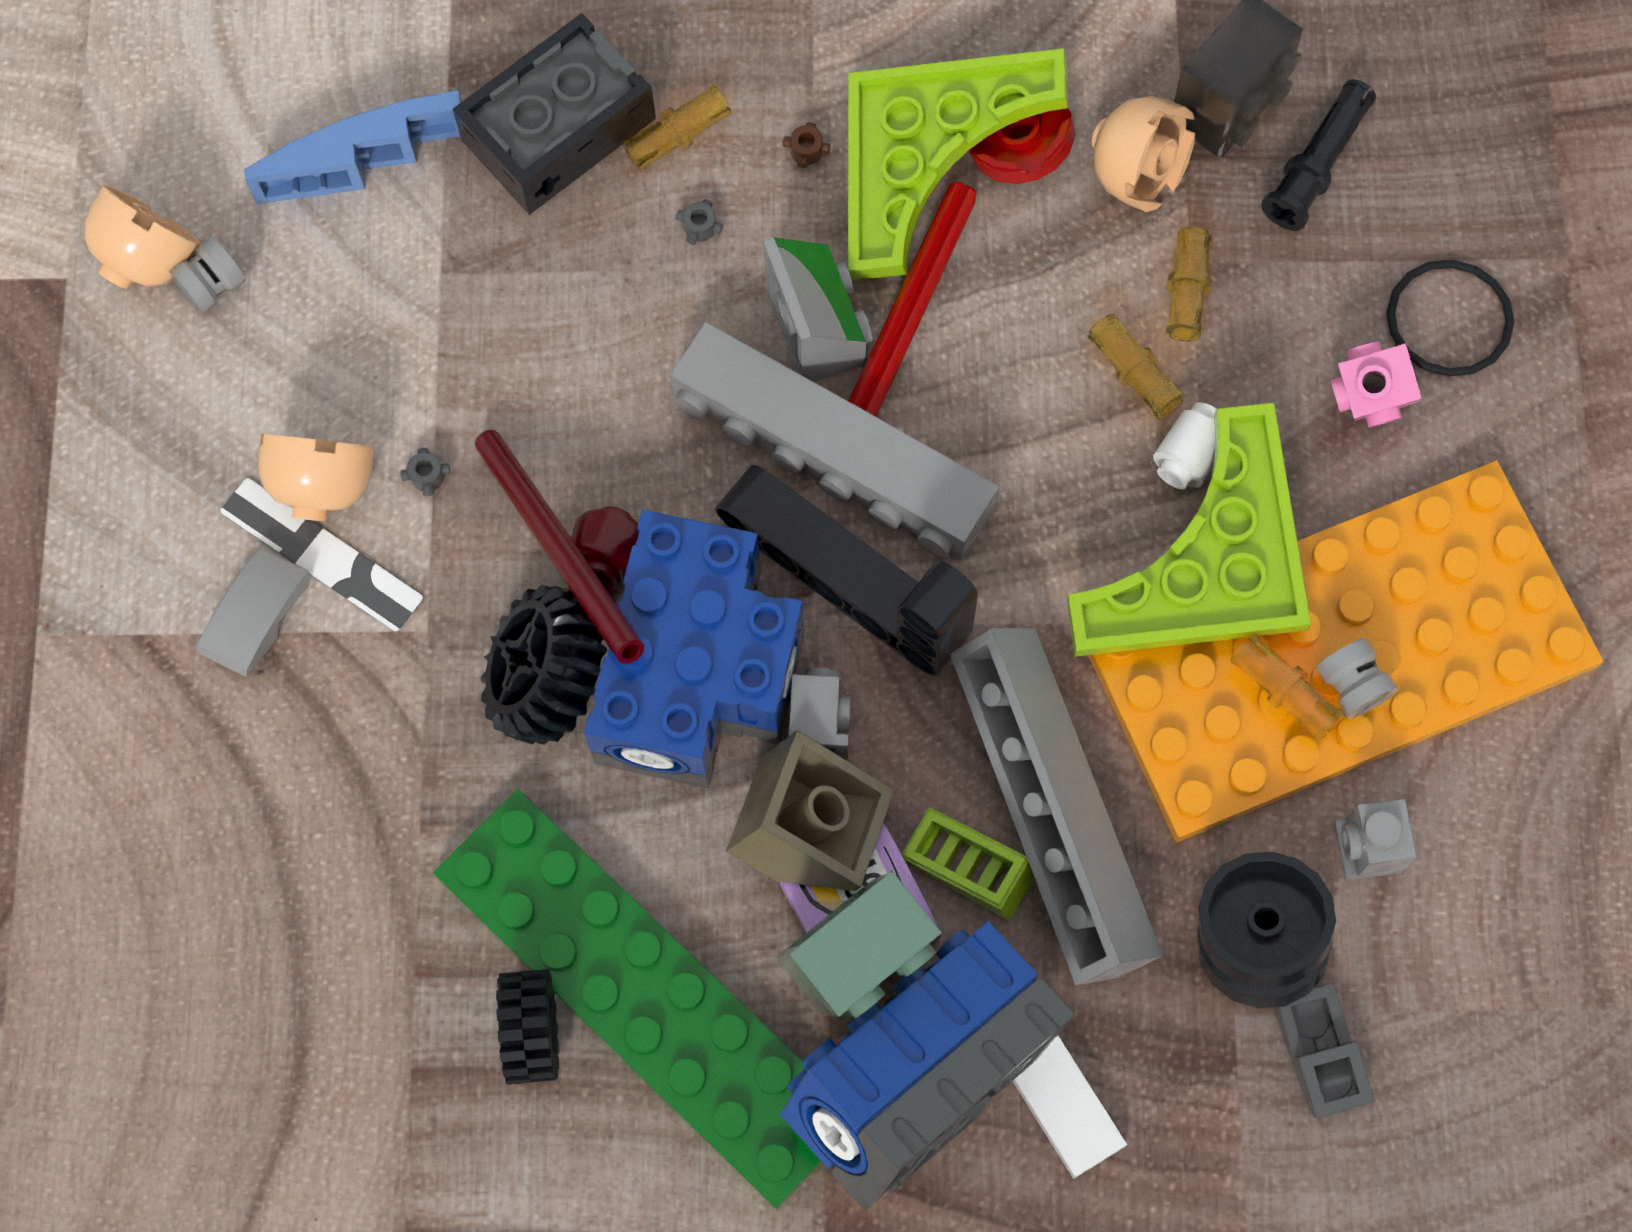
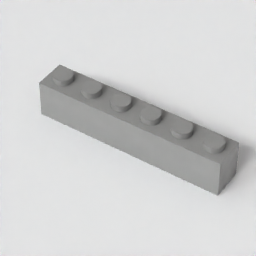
M707 322L704 323L669 375L675 403L684 412L697 419H703L704 416H707L723 425L724 432L736 442L744 446H751L754 443L769 451L772 459L789 472L799 474L801 470L820 480V486L831 496L841 501H848L850 498L869 508V514L880 524L891 529H897L901 526L918 536V542L937 556L947 557L950 554L962 561L997 506L999 486Z
M991 628L950 653L1075 986L1120 978L1163 957L1159 943L1036 629Z

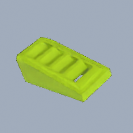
M931 807L926 811L901 854L907 864L1007 921L1011 920L1035 879L1027 856ZM943 830L950 835L933 861L926 856ZM962 843H965L970 847L956 871L948 869ZM986 855L991 860L978 882L975 883L970 878L983 856ZM1006 867L1010 869L997 892H992Z

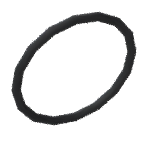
M1456 260L1431 261L1407 272L1392 290L1387 308L1390 335L1397 346L1405 344V341L1398 332L1395 315L1399 295L1413 278L1429 270L1454 268L1473 273L1490 285L1502 302L1506 321L1500 344L1489 357L1472 366L1447 368L1429 363L1411 351L1407 346L1410 360L1424 370L1445 376L1474 374L1495 363L1509 346L1514 327L1510 299L1498 281L1479 267Z

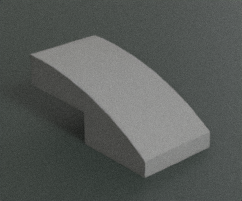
M259 547L236 577L215 610L196 646L197 653L248 677L278 639V623L309 586V571Z

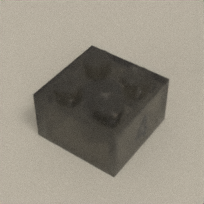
M1242 0L1181 69L1174 102L1185 106L1193 112L1194 120L1186 118V130L1194 132L1195 141L1220 159L1234 144L1242 147L1247 143L1260 123L1257 117L1267 106L1274 110L1281 104L1293 85V82L1288 77L1292 74L1302 57L1297 52L1303 28L1263 0Z

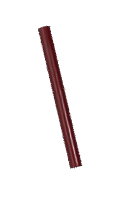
M496 430L482 432L475 440L476 450L608 647L622 664H629L639 659L645 649L643 642L502 436Z

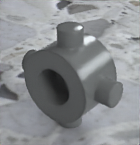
M704 199L702 202L692 203L684 211L679 209L676 214V220L683 222L684 232L687 236L686 241L689 244L695 245L697 242L710 239L715 233L720 235L722 232L723 224L716 222L715 212L712 209L713 203L709 200Z
M420 448L417 450L418 454L409 460L407 469L401 470L402 481L411 480L413 486L422 491L423 496H432L434 490L442 484L444 475L451 473L449 463L441 464L434 454L429 453L428 448Z

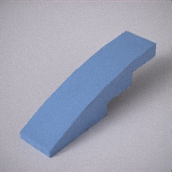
M459 90L396 102L345 118L292 141L244 169L245 180L256 203L262 204L365 189L363 170L417 162L415 143L460 137L453 113V108L462 102Z

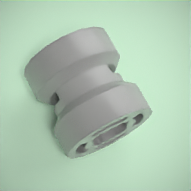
M212 236L197 246V254L188 261L183 260L169 270L170 274L174 277L173 282L201 314L216 304V296L225 289L234 290L246 281L243 272L236 262Z
M1367 638L1356 640L1342 647L1316 667L1324 683L1334 686L1340 695L1338 705L1348 720L1374 709L1399 690L1391 675L1380 671L1375 663L1377 653Z

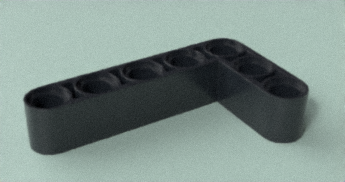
M751 465L715 507L716 514L729 528L758 533L759 551L924 673L931 676L938 675L950 660V653L957 650L973 631L978 592L973 583L959 570L948 563L936 560L919 582L762 467Z

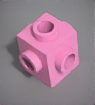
M1380 341L1347 350L1346 353L1349 360L1338 363L1341 377L1330 380L1339 412L1351 409L1354 421L1366 418L1368 428L1401 419L1402 416L1399 408L1421 402L1422 400L1406 343L1382 350ZM1370 376H1378L1385 382V387L1379 393H1369L1363 387L1364 381Z

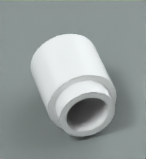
M1197 402L1191 410L1182 411L1154 453V462L1159 467L1157 473L1167 484L1181 490L1186 489L1187 486L1198 488L1202 486L1212 471L1215 459L1214 414L1217 408L1206 403Z

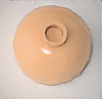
M1148 96L1127 100L1112 111L1107 118L1102 119L1093 132L1092 147L1094 149L1093 161L1096 175L1104 189L1125 204L1141 211L1157 210L1163 204L1154 200L1165 184L1174 192L1189 164L1195 143V133L1186 130V118L1194 120L1193 112L1185 106L1170 100Z
M103 185L87 213L84 232L89 252L102 263L98 273L123 289H128L132 282L147 287L166 285L171 282L174 277L170 274L169 270L183 260L188 261L195 256L197 246L201 244L200 240L167 217L165 220L150 211L151 207L112 186Z
M261 433L258 449V473L264 490L275 501L287 506H293L292 518L327 521L328 510L347 509L360 499L368 487L373 467L374 446Z

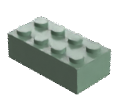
M890 871L867 883L776 958L821 1015L836 1017L844 1015V1017L857 1018L886 994L879 986L882 981L891 976L894 978L897 975L899 977L903 975L907 977L936 954L930 942L942 932L895 873Z

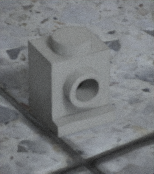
M812 668L806 670L805 675L792 674L789 736L798 730L848 761L849 734H838V731H849L851 696H840V672L829 668Z
M1406 799L1360 804L1356 806L1347 819L1335 820L1333 823L1344 881L1400 874L1417 858Z

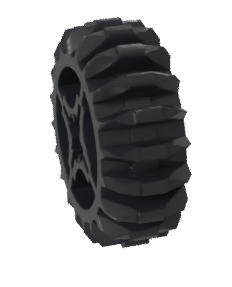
M541 584L536 590L528 588L521 600L515 599L512 602L510 614L500 618V629L496 636H491L493 644L490 653L484 656V659L487 660V667L481 676V682L486 687L481 694V702L486 704L485 717L493 721L495 730L501 731L505 736L521 742L545 745L548 741L559 742L564 732H572L574 730L577 716H585L587 714V702L590 696L595 693V684L601 669V659L607 653V647L601 644L602 636L571 590Z

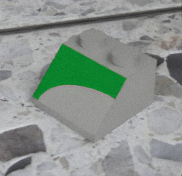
M777 237L763 240L766 290L798 374L814 382L865 365L866 344L872 342L873 338L864 311L854 312L848 295L853 294L854 289L846 264L844 262L836 264L829 245Z

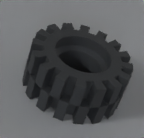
M550 970L499 973V978H497L498 990H496L498 1005L496 1015L499 1026L497 1033L498 1042H500L499 1053L502 1062V1072L506 1084L557 1080L559 1075L558 1023L556 1021L557 1008L556 1002H554L555 992L552 986Z

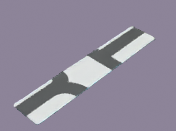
M246 478L221 508V513L296 565L308 570L309 574L393 631L400 630L423 600V596L312 520L292 518L293 507L275 501L262 486L250 478Z

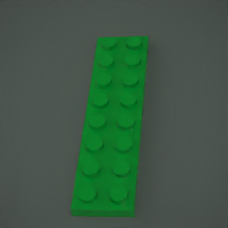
M519 789L504 801L433 871L435 877L530 970L549 969L552 975V986L555 994L776 1211L822 1163L780 1115L793 1095L787 1089V1086L804 1070L801 1065L803 1061Z

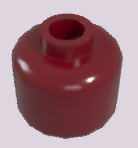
M614 506L589 510L577 518L571 535V539L609 594L624 589L623 581L632 546L636 545L638 539V522L627 511Z

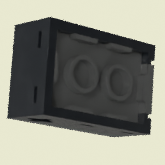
M583 13L453 108L462 142L529 215L656 119L650 84L640 74L636 75V70L598 29L595 31L594 25Z

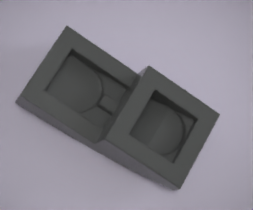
M1334 983L1314 987L1307 996L1287 1006L1274 1007L1291 1062L1314 1118L1375 1102L1358 1043L1351 1042Z

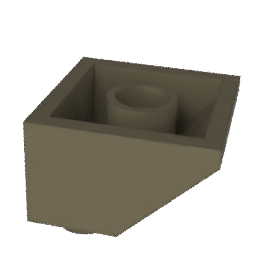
M797 730L762 755L726 852L774 881L856 891L862 886L894 789Z

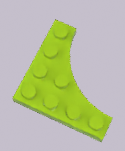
M1064 48L848 73V271L853 280L907 275L908 254L918 217L940 179L969 149L989 135L1019 120L1048 111L1069 108L1068 68Z
M1274 402L1216 409L1214 414L1215 459L1205 498L1186 530L1163 556L1141 572L1137 571L1117 582L1093 590L1068 594L1066 602L1074 657L1301 632L1309 629L1311 620Z

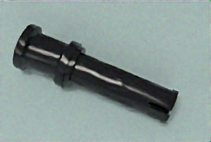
M1356 79L1346 81L1334 104L1302 154H1297L1288 159L1283 169L1285 176L1275 191L1266 194L1261 203L1262 211L1274 224L1291 231H1299L1305 227L1309 220V208L1316 197L1326 193L1330 187L1332 177L1330 170L1366 112L1376 100L1374 90L1369 91L1366 97L1362 99L1370 87L1368 84Z

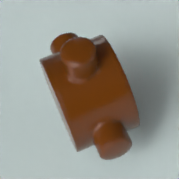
M807 122L806 125L796 128L792 132L791 137L784 136L783 147L790 148L791 155L800 168H807L808 165L816 163L822 154H829L830 144L823 142L821 132L816 128V124L812 122Z

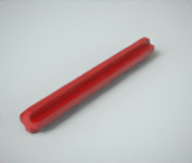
M955 181L949 184L848 402L875 417L882 406L976 202L975 189L961 182Z

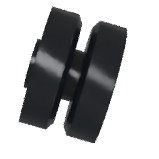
M1275 852L1244 854L1223 864L1206 883L1198 908L1197 945L1200 965L1212 985L1235 1002L1255 1008L1284 1007L1307 996L1324 977L1331 953L1332 938L1336 924L1333 896L1320 875L1299 859Z

